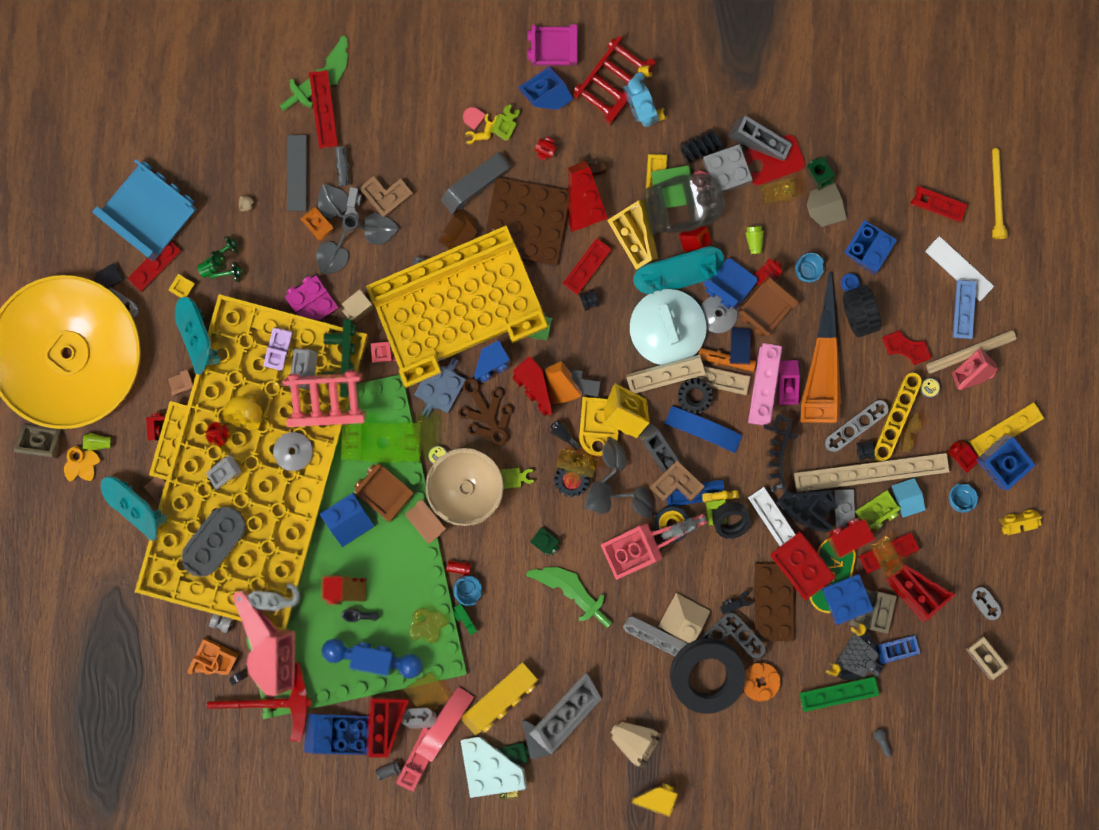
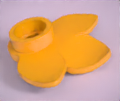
M78 446L70 448L67 452L68 461L64 466L65 476L69 482L73 481L78 475L84 480L92 481L95 474L93 465L100 462L98 455L93 451H84L83 448ZM78 452L80 454V458L78 460H75L73 456L75 453Z

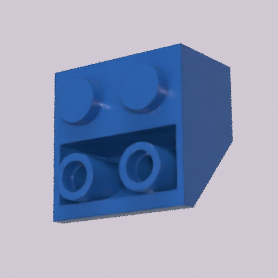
M864 220L844 253L857 265L875 275L897 240Z
M499 340L481 350L474 375L477 382L481 381L484 383L492 378L493 373L498 371L500 374L509 369L510 360Z

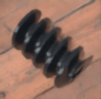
M708 129V135L702 132L701 138L697 135L694 136V142L691 139H687V145L684 142L680 143V150L687 165H689V159L694 163L696 162L695 156L703 159V152L706 155H710V149L716 153V146L721 150L723 149L719 137L712 129Z

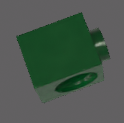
M824 157L820 159L815 158L809 162L807 173L818 191L835 182V174ZM817 170L825 171L822 175L815 173Z

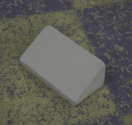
M294 349L291 374H299V376L315 375L318 352ZM298 384L300 389L310 390V384Z

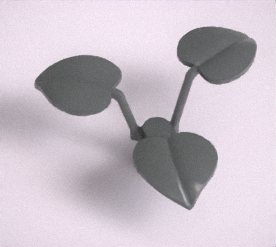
M327 184L322 185L318 195L319 211L328 219H332L336 215L343 218L342 228L344 232L337 246L333 242H325L317 249L316 260L322 274L335 273L346 265L348 252L340 247L347 232H354L359 227L365 230L364 237L369 243L381 245L398 231L397 225L388 217L383 218L381 214L366 216L364 220L365 226L358 222L355 215L341 214L347 210L348 195L343 190Z
M610 437L606 438L602 449V457L605 464L609 468H613V470L603 480L594 482L590 486L584 509L595 511L599 514H606L611 509V498L632 497V507L636 513L645 518L653 517L655 513L654 500L648 489L638 487L635 490V494H611L612 489L610 485L605 484L617 472V469H624L627 463L623 447L616 440Z

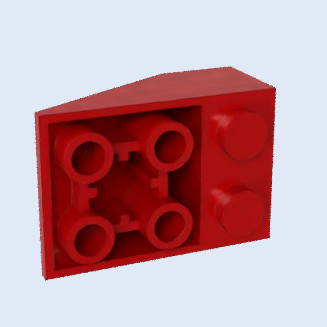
M529 356L512 370L514 375L512 377L513 381L519 387L523 386L526 389L525 395L532 402L535 400L539 404L537 406L538 410L544 416L548 414L551 417L552 410L543 371Z

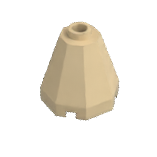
M624 722L616 724L611 731V734H613L612 740L633 764L641 768L644 765L641 763L642 760L647 762L658 744L656 736L659 738L661 736L660 733L653 729Z

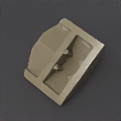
M836 184L829 185L820 191L818 189L810 191L806 206L810 217L819 226L825 227L847 220L843 201Z

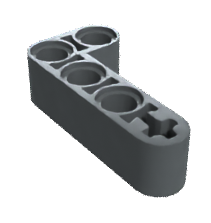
M498 152L451 186L444 193L440 201L454 215L470 199L495 182L497 178L506 174L512 168V165L501 152Z

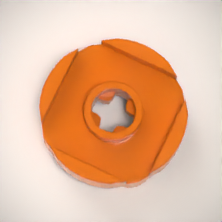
M755 663L746 668L743 690L749 698L755 701H767L777 694L780 688V676L774 667L766 663ZM764 677L766 685H761L760 688L757 687L758 683L755 680Z

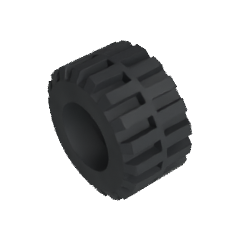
M864 285L845 291L843 293V305L847 320L855 336L859 338L880 331L881 317L871 289Z

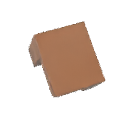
M184 370L180 372L181 374L168 379L172 389V396L176 397L192 391L194 381L189 370Z

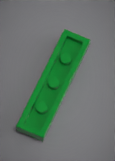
M875 677L801 692L799 696L802 710L807 712L879 696Z

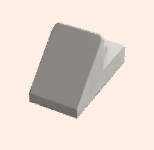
M229 455L206 474L217 490L240 476L241 470L233 457Z

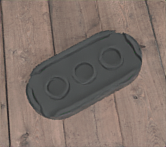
M229 507L214 510L185 545L182 551L184 568L190 574L199 577L214 573L243 537L245 532L243 516L237 510Z

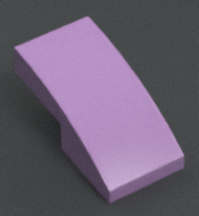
M273 327L263 366L283 370L293 331Z

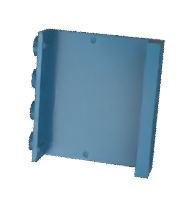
M135 160L134 162L138 165L118 191L102 210L96 207L92 212L154 262L197 208L193 205L194 201L189 196L185 195L183 197L179 194L181 190L171 183L170 186L166 184V178L159 172L156 174L151 172L152 167L145 161L140 163L138 160Z

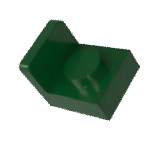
M542 527L530 541L532 545L546 556L549 554L554 555L560 547L558 545L559 540Z
M523 742L501 747L502 753L508 756L515 764L528 762L527 758L530 757L528 746H524Z

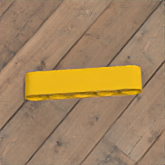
M909 373L900 384L874 447L875 459L877 461H886L893 453L921 386V377L917 373ZM908 377L915 378V387H910L907 384ZM901 395L908 396L909 403L907 405L900 402ZM894 412L901 414L902 419L900 422L893 420L892 415ZM886 430L894 432L893 440H888L885 437ZM880 447L885 448L887 451L885 458L880 457L877 453Z

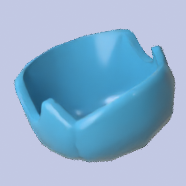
M812 252L802 255L795 264L796 276L799 280L806 283L817 281L824 272V260L818 254Z
M958 483L950 490L948 499L950 506L955 511L967 513L977 506V493L969 484Z
M470 575L462 576L453 586V595L459 603L465 606L475 605L482 596L481 583L477 578Z

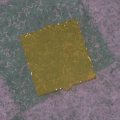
M429 672L420 679L417 678L414 683L404 689L417 708L438 709V706L450 699L432 672Z

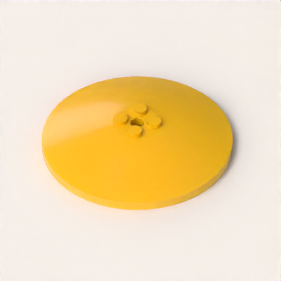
M59 275L42 278L25 285L4 303L0 309V397L15 413L43 427L75 429L93 424L105 418L125 400L138 375L141 360V343L139 332L131 313L113 292L86 278ZM65 348H70L72 351V355L68 359L62 355Z

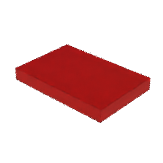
M801 531L770 554L805 601L836 578Z

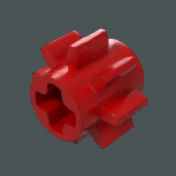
M546 136L545 140L540 138L534 151L538 152L537 157L544 161L547 157L552 159L558 147L554 145L555 140Z
M220 422L211 423L207 427V431H205L208 443H214L215 446L224 445L228 441V437H230L227 425H221Z

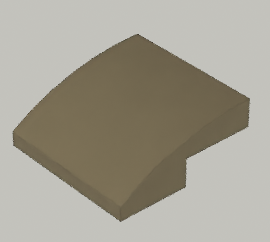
M865 589L873 611L849 620L848 625L859 627V624L856 623L858 621L865 626V629L888 634L897 596Z

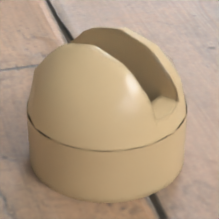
M240 196V211H250L254 207L251 205L254 203L251 197Z

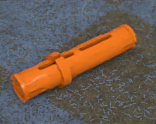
M700 348L698 353L702 360L713 362L714 365L722 364L754 372L756 360H750L749 365L730 364V355L721 353L720 350L712 351Z

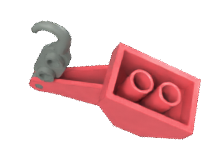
M702 514L652 533L646 523L601 544V547L617 580L662 560L663 558L659 551L661 547L708 522L705 515ZM663 533V538H671L657 546L653 536Z
M292 584L287 585L294 592L292 599H286L275 592L254 591L249 594L244 590L235 593L233 597L253 649L248 654V674L265 695L277 696L295 688V631L282 630L279 632L262 611V609L275 611L296 605L300 594L297 587Z

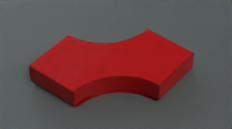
M900 330L881 338L888 355H903L911 361L913 366L932 359L925 341H910L903 336Z

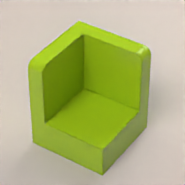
M725 500L705 503L708 526L714 525L713 513L719 506L726 503ZM725 518L721 522V524L727 523V518Z

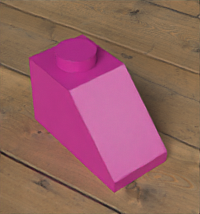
M798 360L779 362V405L799 403L800 374Z

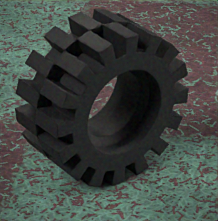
M691 378L681 384L678 391L679 404L688 413H702L712 403L713 392L707 381L701 380V378ZM699 389L703 394L702 400L697 403L691 402L688 398L689 391Z

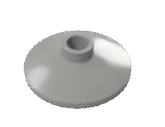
M711 296L706 299L701 305V309L706 319V329L713 333H724L730 330L736 323L737 309L735 310L732 307L730 309L726 308L720 303L721 299L717 296L714 298ZM717 310L722 311L721 317L715 315Z
M286 433L275 443V460L286 470H300L307 466L312 458V445L300 433ZM292 447L296 449V453L293 455L289 453V449Z

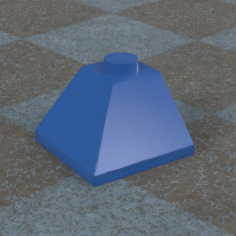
M547 67L518 87L534 107L558 110L573 100L565 83L550 67Z

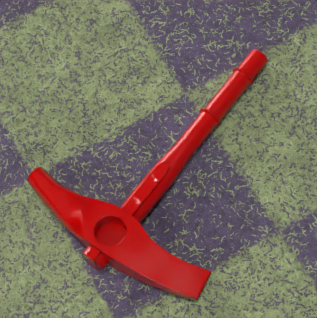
M300 662L295 663V688L292 689L289 698L207 701V709L218 710L227 708H289L293 720L290 741L301 742L308 707L312 705L311 698H308L306 683Z

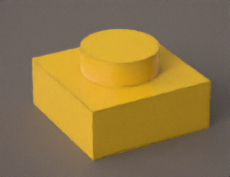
M178 274L168 291L180 298L188 297L195 283Z

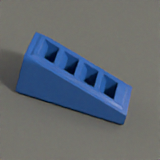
M916 635L877 645V653L879 654L878 657L881 664L921 654ZM906 641L910 642L912 652H909ZM899 643H902V647H903V650H904V654H903V655H902V652H901V648H900V644H899ZM891 645H894L897 656H894Z

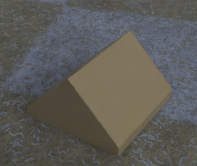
M23 424L14 447V452L57 459L61 429Z

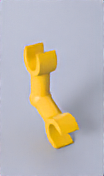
M487 113L485 116L486 126L484 132H466V136H473V140L466 141V144L472 145L479 140H489L492 133L490 130L497 116H495L493 122H489V115Z
M723 490L716 493L702 494L704 503L720 499L732 500L739 498L738 490Z

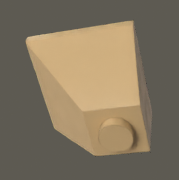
M676 593L658 627L690 643L697 639L710 611Z

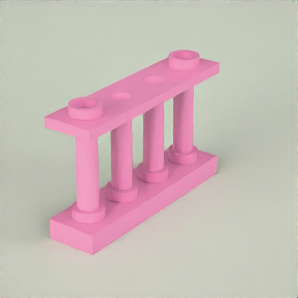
M763 343L762 347L759 348L748 419L750 424L767 425L771 421L782 346Z

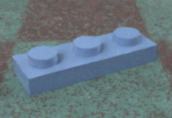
M956 281L952 338L973 339L975 281Z

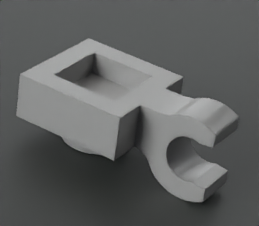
M350 187L345 214H353L359 221V215L355 210L357 205L360 206L362 194H359L357 188Z

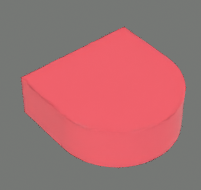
M470 107L465 110L463 120L468 127L475 131L486 115L479 109Z

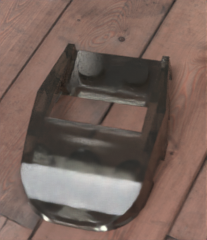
M708 174L680 175L642 190L653 234L695 230L698 227L715 222L720 218L724 210V199L720 184L713 176ZM682 184L690 221L670 225L662 188Z

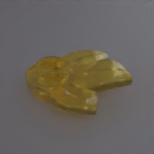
M419 608L412 615L413 623L409 632L414 641L423 637L427 642L436 643L439 637L438 629L447 626V621L438 612L430 613L425 608ZM421 615L426 617L424 621H419L418 618Z

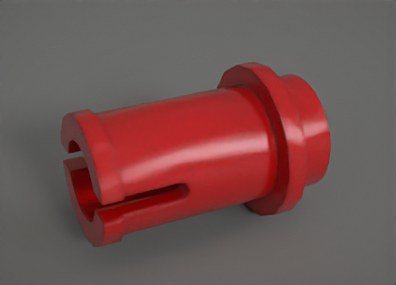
M448 560L446 572L463 574V576L470 575L472 565L468 564V562L461 563Z

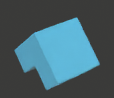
M915 478L892 485L893 494L898 506L901 508L899 511L903 518L925 511L923 495Z

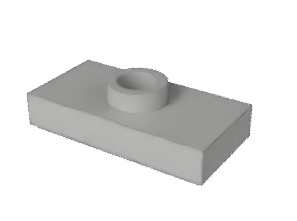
M834 490V499L838 505V508L835 509V529L838 527L845 529L847 528L846 523L855 519L854 490Z

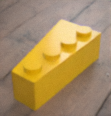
M521 663L460 719L474 735H477L482 730L486 732L493 726L492 721L496 717L500 720L507 713L506 708L509 705L514 707L522 700L520 696L524 692L528 694L536 687L534 683L538 679Z

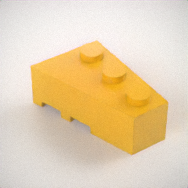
M638 200L607 220L636 270L658 259L645 200Z

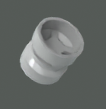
M213 614L209 627L213 629L218 628L221 632L227 634L234 619Z

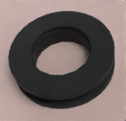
M703 638L688 643L676 654L671 664L670 682L677 698L685 707L698 713L711 714L725 710L739 698L745 685V668L740 657L729 644L718 639ZM705 659L719 660L725 665L727 674L720 688L708 693L694 690L689 684V674L694 665Z

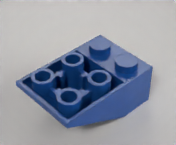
M307 713L304 752L311 754L366 755L368 716Z

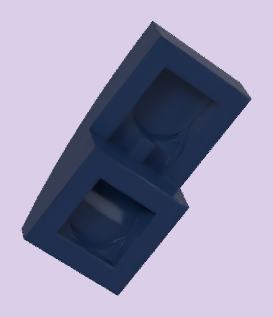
M731 327L730 364L749 365L751 329Z

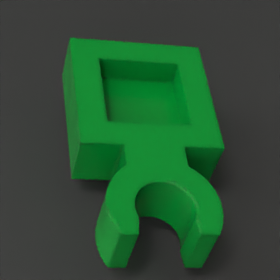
M459 603L454 606L456 611L453 614L457 621L463 622L470 635L476 633L477 629L462 604Z

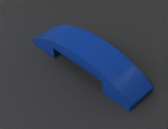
M671 406L664 423L733 453L736 452L742 435L673 406Z

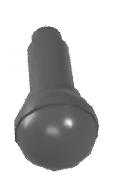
M875 730L873 737L880 744L886 757L892 756L886 741L885 730Z

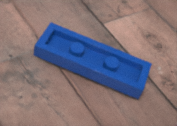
M723 480L701 483L705 488L692 502L676 489L667 498L668 507L703 502L702 494L716 493L724 490Z

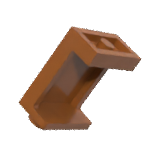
M767 276L738 309V312L741 314L739 318L747 325L752 323L755 326L753 330L761 337L763 335L769 337L771 335L770 332L791 307L794 308L799 302Z
M380 463L377 465L373 464L366 472L368 476L364 480L361 478L355 484L354 488L356 490L354 493L390 523L415 493Z

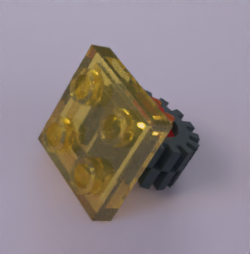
M561 449L555 466L558 469L554 478L556 489L559 488L558 492L560 494L563 492L566 497L570 495V498H574V495L578 497L581 493L583 494L589 485V477L593 478L598 459H594L595 457L590 454H578L573 449Z

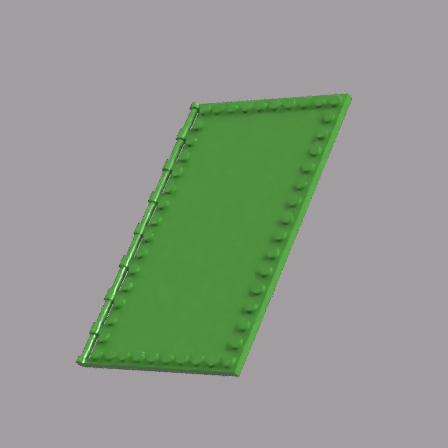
M400 375L356 384L358 408L361 411H366L367 419L364 423L343 425L316 519V526L298 587L300 598L298 603L293 606L287 630L295 631V663L300 662L306 683L307 695L312 701V705L308 709L467 675L438 537L428 544L405 516L421 499L430 510L431 506L427 498L426 482L407 393ZM380 463L415 493L390 523L354 493L356 490L354 488L355 484L361 478L364 480L368 476L366 472L373 464L377 465ZM353 493L375 527L342 547L320 514ZM323 576L366 578V602L342 601V605L327 604V600H322ZM348 608H356L360 612H378L380 617L377 621L360 619L357 622L351 623L345 621L341 617V613ZM247 637L246 640L248 649L252 651L253 649L251 647L249 638ZM333 638L341 640L347 648L352 649L354 645H359V642L372 644L371 648L378 649V646L391 648L390 652H394V657L401 658L406 654L419 656L423 663V669L419 676L411 679L405 678L398 669L391 668L389 676L349 669L351 660L343 659L339 663L326 661L322 655V647L327 640ZM256 684V687L259 688L261 700L269 699L268 695H265L264 692L260 689V687ZM292 689L274 696V699L289 698ZM263 708L264 713H262V717L267 719L289 714L291 711L289 708H276V711H271V708Z

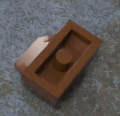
M458 210L443 231L438 242L448 249H452L471 241L478 232L475 227V220L461 210Z

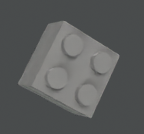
M740 144L703 157L702 161L709 175L715 196L751 184L752 177Z

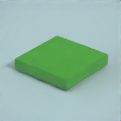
M689 165L651 172L657 210L695 203Z

